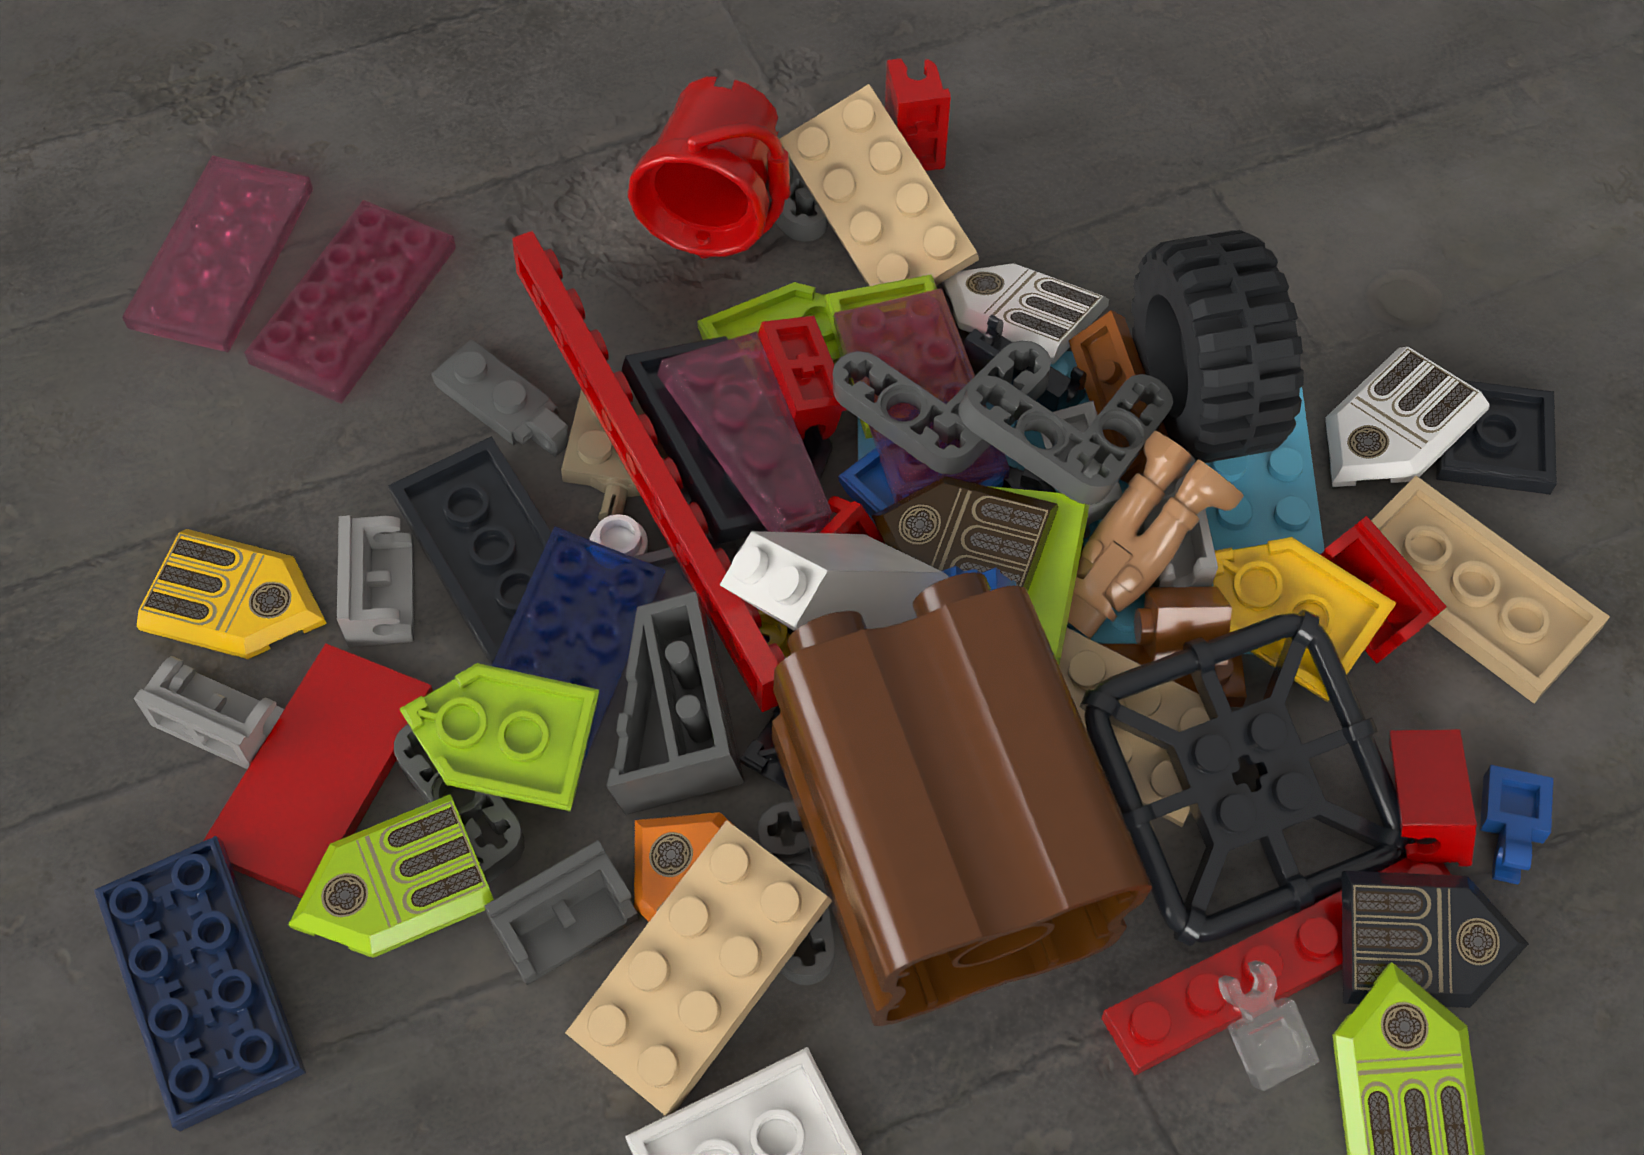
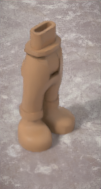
M1154 431L1145 441L1144 454L1147 462L1143 475L1136 473L1128 483L1129 487L1101 520L1086 542L1080 555L1068 623L1090 639L1107 618L1112 622L1115 621L1118 616L1114 613L1113 609L1117 612L1123 611L1155 582L1174 557L1187 532L1191 531L1200 520L1196 516L1199 512L1207 507L1229 511L1236 508L1244 497L1234 485L1199 459L1195 462V459L1189 452L1158 431ZM1184 477L1175 496L1169 498L1162 508L1163 511L1142 535L1138 536L1137 533L1153 508L1166 495L1164 491L1174 480Z

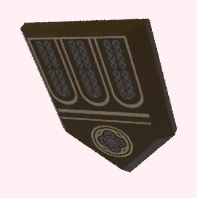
M944 476L871 516L886 545L931 567L943 571L957 566L963 571L977 569L981 573L997 568L1000 570V573L1011 581L1014 580L1016 586L1025 587L1029 591L1056 516L1058 505L1057 503Z

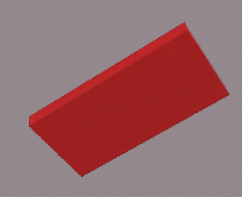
M325 643L203 841L217 836L224 844L233 870L302 899L329 845L355 833L397 760L394 753V741L398 732L408 724L400 712V708L420 696L425 697L432 693V686Z

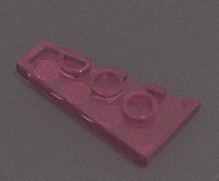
M757 331L661 361L657 376L768 532L812 533L823 529L828 524L832 511Z

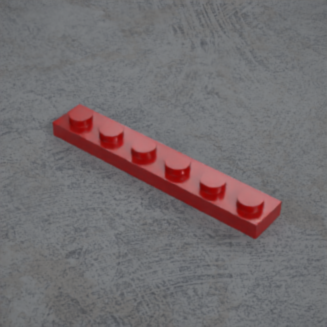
M1405 858L1379 871L1451 875L1443 862L1424 863L1413 861L1409 858ZM1342 891L1105 1009L1101 1019L1133 1074L1137 1075L1342 970Z

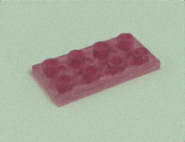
M211 156L122 317L127 328L229 352L313 191L310 178Z
M363 200L244 352L248 363L338 403H342L456 249L454 236Z
M942 288L834 313V326L844 355L856 351L875 355L945 404L975 377ZM868 377L860 380L870 386ZM874 394V403H876L878 396ZM900 403L891 407L888 414L897 421L907 422L918 417L920 411L911 404ZM931 422L929 428L932 430L934 422ZM869 425L895 503L944 476L976 484L1000 476L1001 478L1004 477V480L1009 479L1010 467L1006 456L992 445L963 472L952 475L941 474L929 468L925 463L923 464L905 449L899 447ZM939 439V448L944 450L949 445L960 448V440L954 439L947 444Z

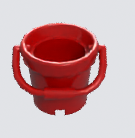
M704 77L689 83L680 93L675 109L656 145L652 146L638 161L630 176L627 197L635 217L653 236L675 249L698 255L703 259L727 257L747 251L763 234L773 227L783 212L785 200L791 194L789 153L782 148L778 138L779 131L776 132L775 129L778 121L776 108L763 93L739 80H734L731 89L714 87L717 77ZM767 177L769 182V195L772 199L771 206L769 209L768 207L770 199L766 190Z

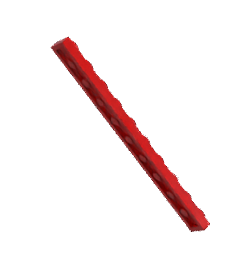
M533 231L513 237L512 243L516 271L691 587L694 592H697L706 614L761 712L778 706L774 694V671L777 665L785 659L783 652L776 643L768 645L759 630L762 628V621L758 609L720 586L731 566V562L725 551L721 547L714 550L706 537L709 533L706 519L699 505L696 502L688 504L680 490L683 489V484L673 460L670 457L661 458L655 447L658 441L650 419L645 413L636 414L631 405L633 396L626 377L620 370L614 373L607 362L609 354L604 339L597 329L589 331L584 322L586 315L581 299L574 288L566 290L561 282L563 274L554 251L551 248L543 250Z

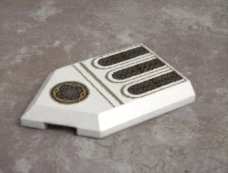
M1014 263L960 271L942 282L945 293L950 297L953 305L954 317L958 328L970 333L977 329L985 335L988 328V318L993 314L1004 323L1003 337L1011 342L1032 341L1041 345L1048 352L1051 364H1054L1070 347L1069 340L1090 326L1109 304V299L1105 296Z
M1410 347L1398 348L1325 417L1332 487L1356 486V481L1390 478L1391 483L1410 482L1415 476L1420 477L1489 410L1488 401L1481 391Z

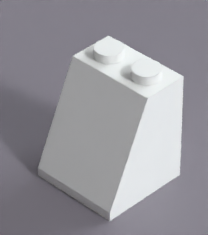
M751 531L742 548L734 557L732 565L720 586L793 631L813 619L840 611L859 612L863 616L867 629H875L917 618L912 606L914 599L929 586L949 576L865 534Z

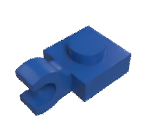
M1490 765L1484 774L1480 830L1499 834L1492 865V878L1494 880L1518 885L1521 880V869L1529 870L1531 867V841L1543 844L1550 835L1553 801L1552 777Z

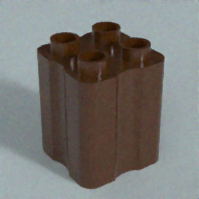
M981 573L958 574L929 586L912 603L917 618L899 624L867 629L863 616L856 611L834 612L813 619L790 635L788 646L791 655L782 660L774 671V694L781 713L772 721V741L828 897L832 900L830 904L875 1026L902 1022L955 1004L988 989L1034 977L1093 956L1109 948L1119 940L1127 928L1124 917L1141 905L1152 889V884L1027 589L1022 586H1005L991 590L985 575Z

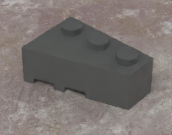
M697 592L637 607L625 676L628 681L624 711L619 713L616 729L619 735L614 768H610L607 782L608 790L625 815L745 784L712 625Z

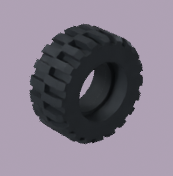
M1231 230L1160 242L1141 259L1138 265L1140 272L1135 275L1134 279L1135 297L1132 299L1131 313L1134 316V327H1132L1133 341L1145 374L1159 379L1168 387L1172 394L1173 404L1163 421L1169 438L1189 452L1195 459V462L1199 459L1204 463L1273 451L1293 432L1296 426L1294 417L1300 413L1302 399L1299 396L1300 388L1304 385V370L1300 365V354L1303 353L1301 336H1298L1296 320L1298 317L1295 304L1290 301L1288 295L1289 285L1285 274L1279 272L1277 268L1278 260L1274 253L1265 248V242L1242 230Z

